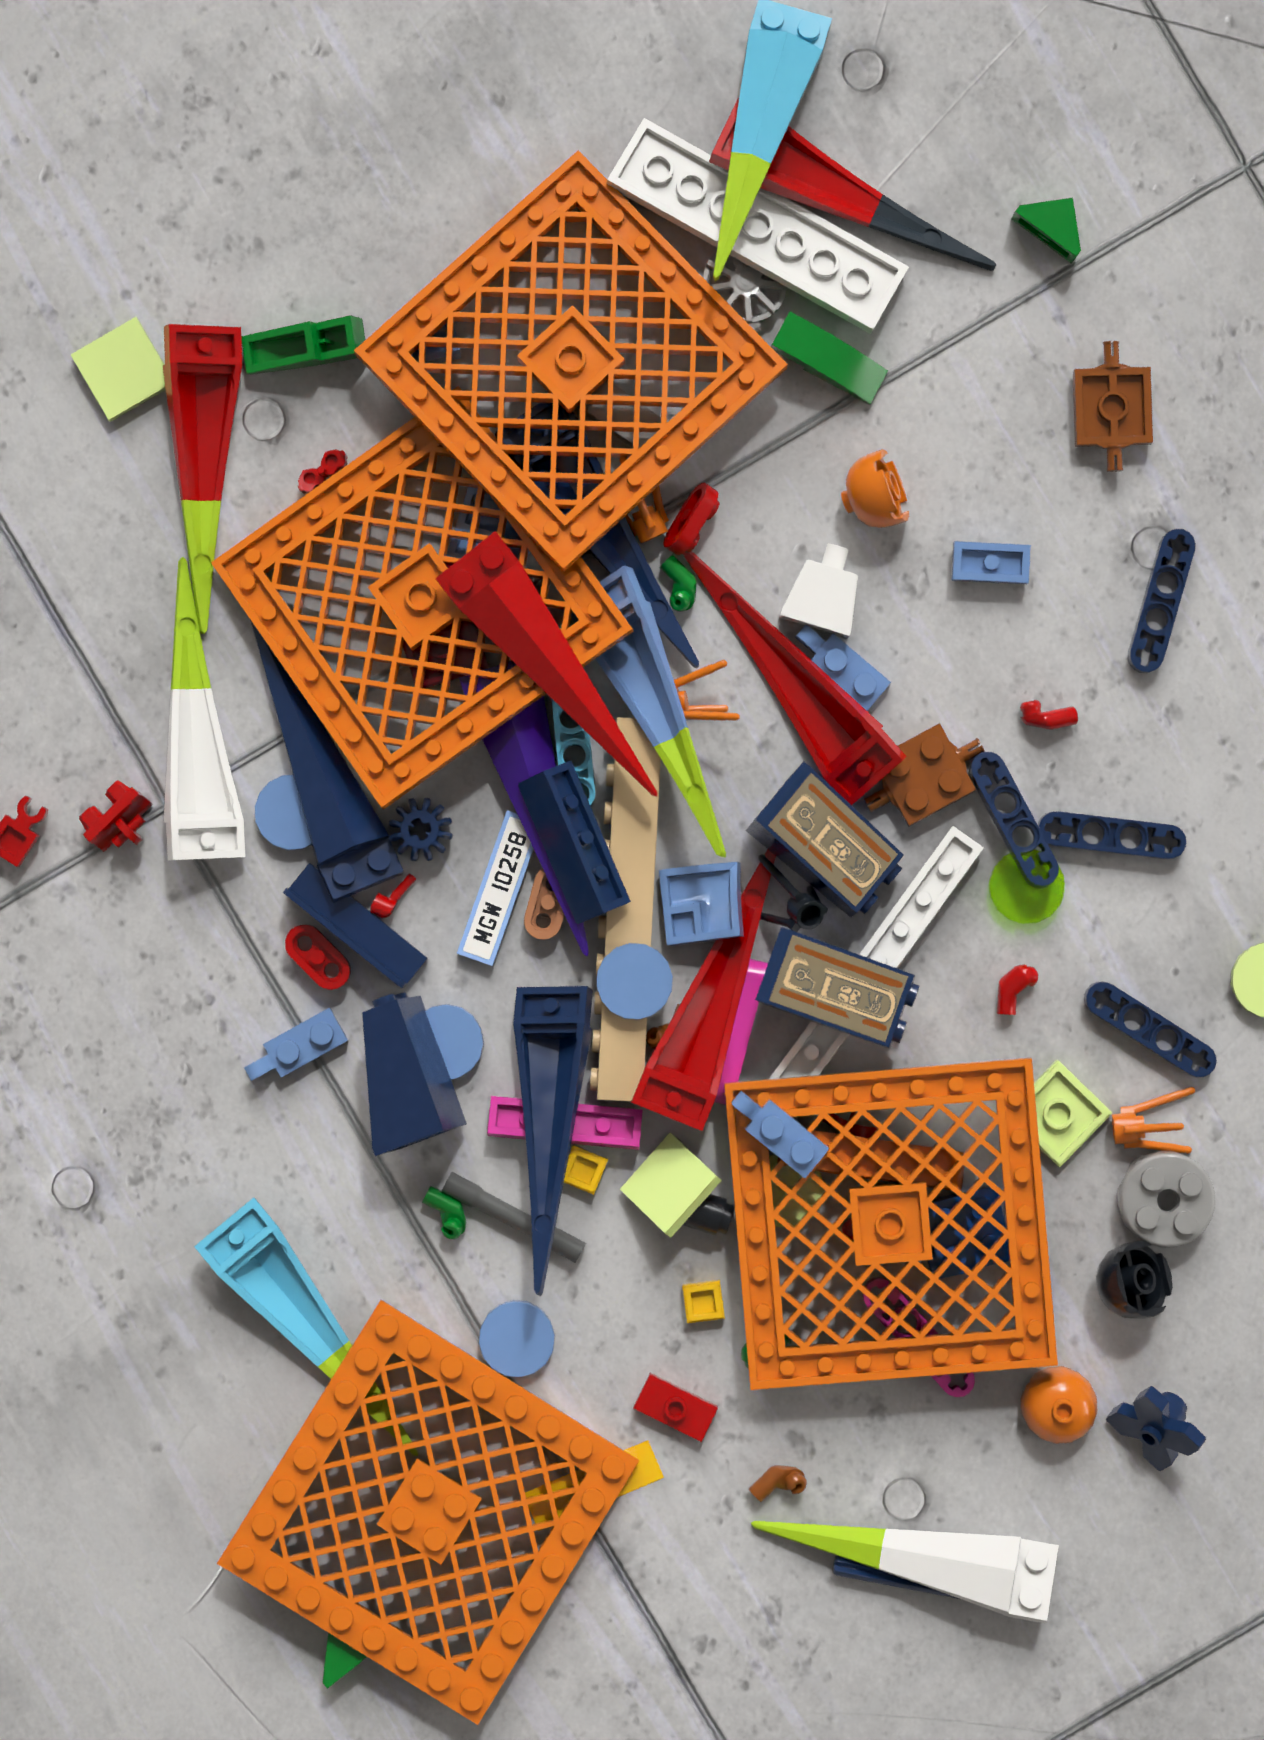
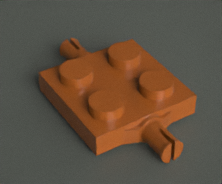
M1111 341L1103 342L1104 364L1095 368L1073 370L1075 447L1096 446L1107 449V472H1113L1114 470L1115 472L1123 471L1122 449L1130 445H1151L1153 443L1151 367H1130L1119 364V341H1113L1112 343Z
M939 723L898 745L907 757L882 778L883 789L863 798L866 805L874 802L868 806L871 813L891 802L892 805L900 810L908 827L976 791L967 774L965 762L985 752L982 745L979 746L981 742L978 738L957 748L949 741Z

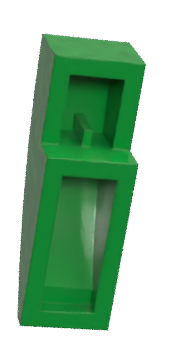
M789 311L771 345V348L776 353L804 367L803 370L869 405L888 372L884 367L852 346Z
M349 315L317 323L308 321L242 336L246 373L259 374L356 359L358 357L355 355L354 350L366 340L362 318Z

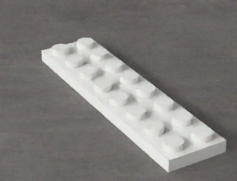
M644 118L607 179L606 184L616 188L622 195L717 248L728 170L710 163L711 155ZM761 188L730 253L732 257L869 334L873 332L909 268L907 265L788 198Z

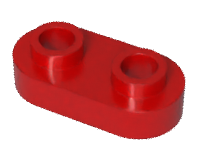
M705 482L700 483L693 489L665 535L663 541L665 548L676 555H681L684 552L689 553L695 548L700 539L699 532L706 520H710L719 508L720 502L718 501L719 493L717 490Z
M303 924L295 926L288 932L285 939V948L288 955L320 987L333 990L347 983L351 974V966L348 959L316 927ZM303 936H308L312 940V947L307 951L299 947V940ZM329 963H334L339 968V973L334 978L326 975L325 968Z

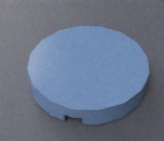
M282 775L270 781L259 793L255 804V822L262 836L271 844L286 850L304 849L312 845L294 776Z
M628 943L615 948L604 957L597 971V989L601 1001L611 1012L625 1019H642L654 1015L666 1004L672 992L673 976L667 960L658 950L646 944Z
M444 1004L433 1006L426 1010V1015L451 1079L460 1078L471 1071L481 1058L484 1046L481 1027L471 1013L459 1006Z
M512 1300L500 1304L488 1313L480 1328L479 1345L483 1358L492 1369L505 1376L523 1377L534 1374L547 1363L553 1352L555 1333L550 1319L541 1308L528 1301Z

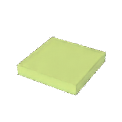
M137 317L132 318L71 354L75 364L110 422L166 390L163 365L165 364Z
M1056 1059L1034 1082L1039 1148L1058 1167H1061L1105 1122L1112 1112Z
M669 1133L620 1190L666 1235L672 1238L722 1180L677 1137Z

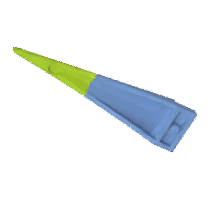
M622 566L601 580L600 584L634 632L597 657L596 661L655 748L716 855L726 858L725 847L651 604L645 600L633 568ZM572 611L571 617L575 624L579 620Z

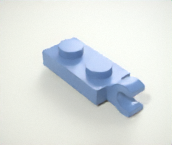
M805 625L795 636L799 642L815 654L811 660L866 711L890 685L891 682L834 633L825 642L813 629Z
M328 1008L264 1043L263 1046L268 1055L249 1064L244 1069L251 1081L276 1068L280 1077H283L349 1040L332 1009Z
M740 1091L731 1102L736 1109L751 1119L745 1130L804 1178L808 1176L829 1150L827 1145L770 1099L761 1107L744 1092Z

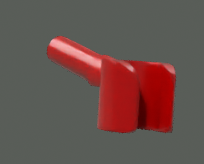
M409 873L389 898L378 893L370 907V911L381 918L389 917L393 913L397 902L401 899L400 897L417 879Z

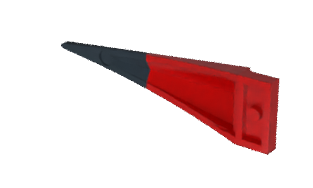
M739 98L709 159L710 163L728 171ZM788 126L763 180L761 189L986 270L994 271L996 263L993 260L935 228L889 199Z

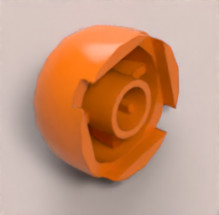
M884 449L858 459L850 467L847 474V490L841 492L846 511L848 513L855 512L857 518L870 527H891L904 523L909 519V511L902 513L900 503L907 501L901 478L893 460L885 463L883 457L888 453Z
M1065 1366L1047 1367L1035 1373L1030 1378V1382L1026 1385L1020 1398L1021 1414L1029 1429L1039 1438L1055 1444L1071 1443L1083 1437L1093 1426L1098 1412L1097 1396L1091 1383L1079 1372Z

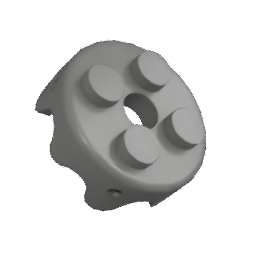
M1160 1151L1136 1158L1129 1165L1128 1171L1117 1190L1118 1206L1124 1225L1141 1240L1158 1247L1174 1248L1195 1240L1206 1230L1212 1220L1215 1209V1191L1207 1172L1193 1159L1173 1151ZM1165 1189H1172L1178 1197L1176 1206L1168 1211L1161 1210L1157 1203L1158 1195Z

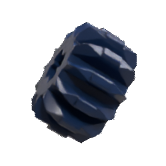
M411 798L408 800L412 812L408 814L404 808L398 806L395 810L404 818L403 821L389 820V826L401 828L400 833L390 835L389 839L391 842L404 839L405 842L397 849L400 855L404 854L412 846L411 861L416 862L418 860L420 849H423L426 860L431 861L433 860L431 846H434L440 853L446 851V848L438 842L439 837L447 840L452 839V833L441 831V827L452 824V819L449 817L438 821L437 817L445 809L441 804L432 813H429L431 806L430 798H424L422 810H418L416 800ZM418 819H421L423 824H430L431 832H426L428 837L424 840H421L417 835L411 834V826L416 827L413 823Z

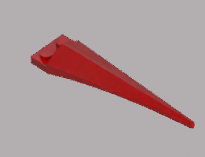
M494 531L436 577V581L462 613L652 796L657 797V790L522 564L498 533Z
M684 552L683 556L721 609L775 693L823 778L849 804L853 805L907 756L882 729L883 725L694 552Z
M767 849L764 855L774 864L776 856ZM761 862L741 895L744 937L715 941L646 1063L631 1103L700 1131L704 1129L717 1096L733 1024L771 878L770 872Z

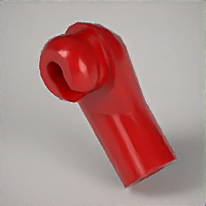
M1038 700L1025 702L1020 706L1023 717L1020 718L1028 726L1053 730L1078 723V713L1073 706L1041 712V703Z

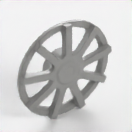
M717 252L708 260L704 270L703 278L708 283L711 270H714ZM729 255L735 270L732 271L724 267L721 273L727 276L729 281L711 286L716 291L730 289L732 295L726 301L730 306L733 305L736 299L744 300L745 317L742 318L748 324L757 323L772 316L781 307L788 288L776 281L762 280L761 276L764 275L763 273L754 270V268L748 265L742 266L740 260ZM761 288L780 290L775 304L760 291ZM756 297L768 311L752 317L751 299Z

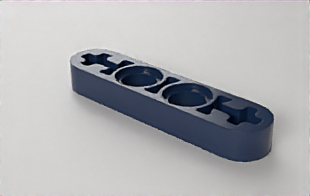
M1184 529L1170 530L1159 542L1128 650L1129 665L1139 673L1155 671L1161 666L1165 657L1195 552L1196 543L1194 537ZM1177 536L1182 538L1181 544L1187 547V551H1182L1177 555L1175 564L1183 565L1182 571L1172 565H1161L1162 559L1167 562L1171 560L1173 549L1168 547L1167 544L1168 541L1173 542ZM1163 572L1173 574L1177 580V587L1172 593H1163L1157 588V578ZM1151 609H1160L1166 615V625L1161 630H1153L1147 625L1146 615ZM1141 631L1151 637H1162L1161 644L1156 640L1152 642L1150 653L1155 655L1156 658L1155 661H1149L1146 666L1141 665V658L1136 656V651L1143 650L1148 638H1140Z
M994 752L980 753L974 758L969 771L977 792L1027 884L1038 889L1050 886L1055 881L1059 872L1055 856L1002 758ZM983 761L988 766L993 764L996 766L997 769L993 773V778L997 784L1001 780H1004L1006 785L998 786L990 794L986 790L992 786L990 778L987 775L980 776L978 774L982 767L981 762ZM1003 793L1011 795L1016 803L1015 809L1007 814L999 812L994 804L995 797ZM1018 827L1028 828L1033 834L1032 844L1027 847L1016 845L1012 838L1013 831ZM1038 846L1042 852H1038L1035 855L1037 861L1041 866L1047 864L1050 867V870L1046 873L1047 879L1045 880L1040 875L1035 877L1032 875L1031 871L1035 868V863L1031 856L1026 861L1022 858V855L1030 854Z
M1059 811L1043 815L1038 822L1045 840L1051 846L1171 859L1180 856L1187 844L1184 832L1179 827L1169 824ZM1053 818H1058L1059 825L1073 827L1072 819H1077L1078 823L1074 831L1076 843L1069 842L1072 834L1067 833L1058 834L1056 840L1051 839V832L1045 831V825L1052 823ZM1089 822L1098 823L1103 829V837L1096 844L1087 843L1082 836L1083 827ZM1128 826L1135 827L1141 835L1140 843L1132 849L1126 848L1120 841L1121 831ZM1147 828L1154 829L1151 837H1165L1167 831L1172 832L1171 836L1173 839L1178 840V845L1171 847L1169 853H1166L1165 847L1160 844H1150L1151 852L1145 851L1149 840Z
M1095 982L1086 989L1084 1003L1091 1013L1185 1073L1194 1077H1205L1215 1069L1217 1060L1215 1052L1211 1047L1113 984ZM1105 988L1108 989L1110 992L1107 997L1116 1004H1120L1121 997L1126 1000V1003L1118 1009L1115 1020L1110 1018V1015L1114 1013V1010L1105 1005H1101L1099 1009L1095 1007L1097 1000L1092 997L1095 991L1103 992ZM1132 1008L1140 1009L1144 1015V1023L1137 1030L1128 1029L1124 1023L1125 1013ZM1162 1029H1171L1176 1035V1044L1170 1050H1161L1156 1044L1157 1033ZM1185 1038L1190 1041V1044L1185 1047L1186 1049L1197 1054L1201 1050L1205 1052L1203 1059L1207 1061V1065L1204 1068L1198 1066L1193 1070L1191 1068L1193 1061L1183 1054L1180 1055L1179 1061L1174 1059V1056L1182 1050Z

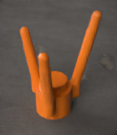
M624 456L619 458L620 464L627 460ZM659 486L652 491L655 509L653 505L647 507L645 500H642L638 504L639 511L632 514L634 522L628 515L625 516L634 536L638 537L641 544L668 532L665 523L669 519L663 507Z
M725 660L674 679L685 719L739 720V714L726 713L729 710L727 705H689L686 691H679L678 689L680 686L726 667L727 662Z
M1188 1087L1133 1106L1120 1107V1114H1112L1115 1145L1124 1144V1149L1145 1148L1186 1154L1191 1153L1192 1149L1189 1146L1140 1140L1145 1138V1133L1182 1130L1184 1128L1182 1123L1145 1124L1143 1115L1136 1116V1114L1194 1094L1195 1088Z

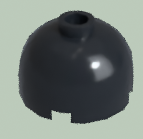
M1145 1241L1129 1242L1112 1249L1105 1255L1098 1266L1096 1282L1100 1298L1110 1311L1123 1318L1144 1319L1158 1315L1166 1308V1306H1162L1165 1302V1297L1170 1296L1172 1293V1275L1166 1258L1162 1253L1156 1254L1148 1247L1152 1246V1244Z

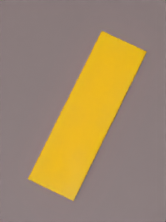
M648 1440L624 1450L639 1459V1462L617 1497L664 1478ZM581 1469L576 1470L578 1484L586 1473ZM570 1473L550 1481L552 1491L573 1486ZM545 1484L525 1492L526 1497L547 1493ZM572 1494L554 1498L558 1517ZM549 1500L528 1504L535 1523L553 1519Z

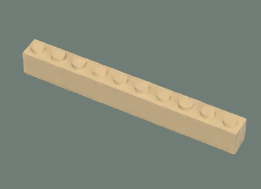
M617 717V725L657 790V797L652 796L616 760L614 764H607L606 786L613 787V802H605L604 824L611 825V840H605L631 902L608 911L607 916H599L598 938L605 939V954H597L596 976L604 957L615 948L628 943L646 944L651 947L661 758L636 718ZM595 992L594 1014L601 1015V1030H593L592 1052L599 1053V1068H591L590 1090L597 1091V1100L631 1101L645 1068L647 1017L642 1019H625L611 1012L601 1001L599 992Z

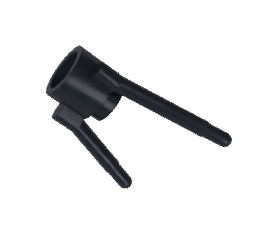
M759 855L758 860L791 896L787 902L789 919L762 912L760 920L788 927L795 932H798L800 928L805 930L816 928L822 922L828 908L821 903L814 888L808 886L806 888L807 893L799 892L765 855Z

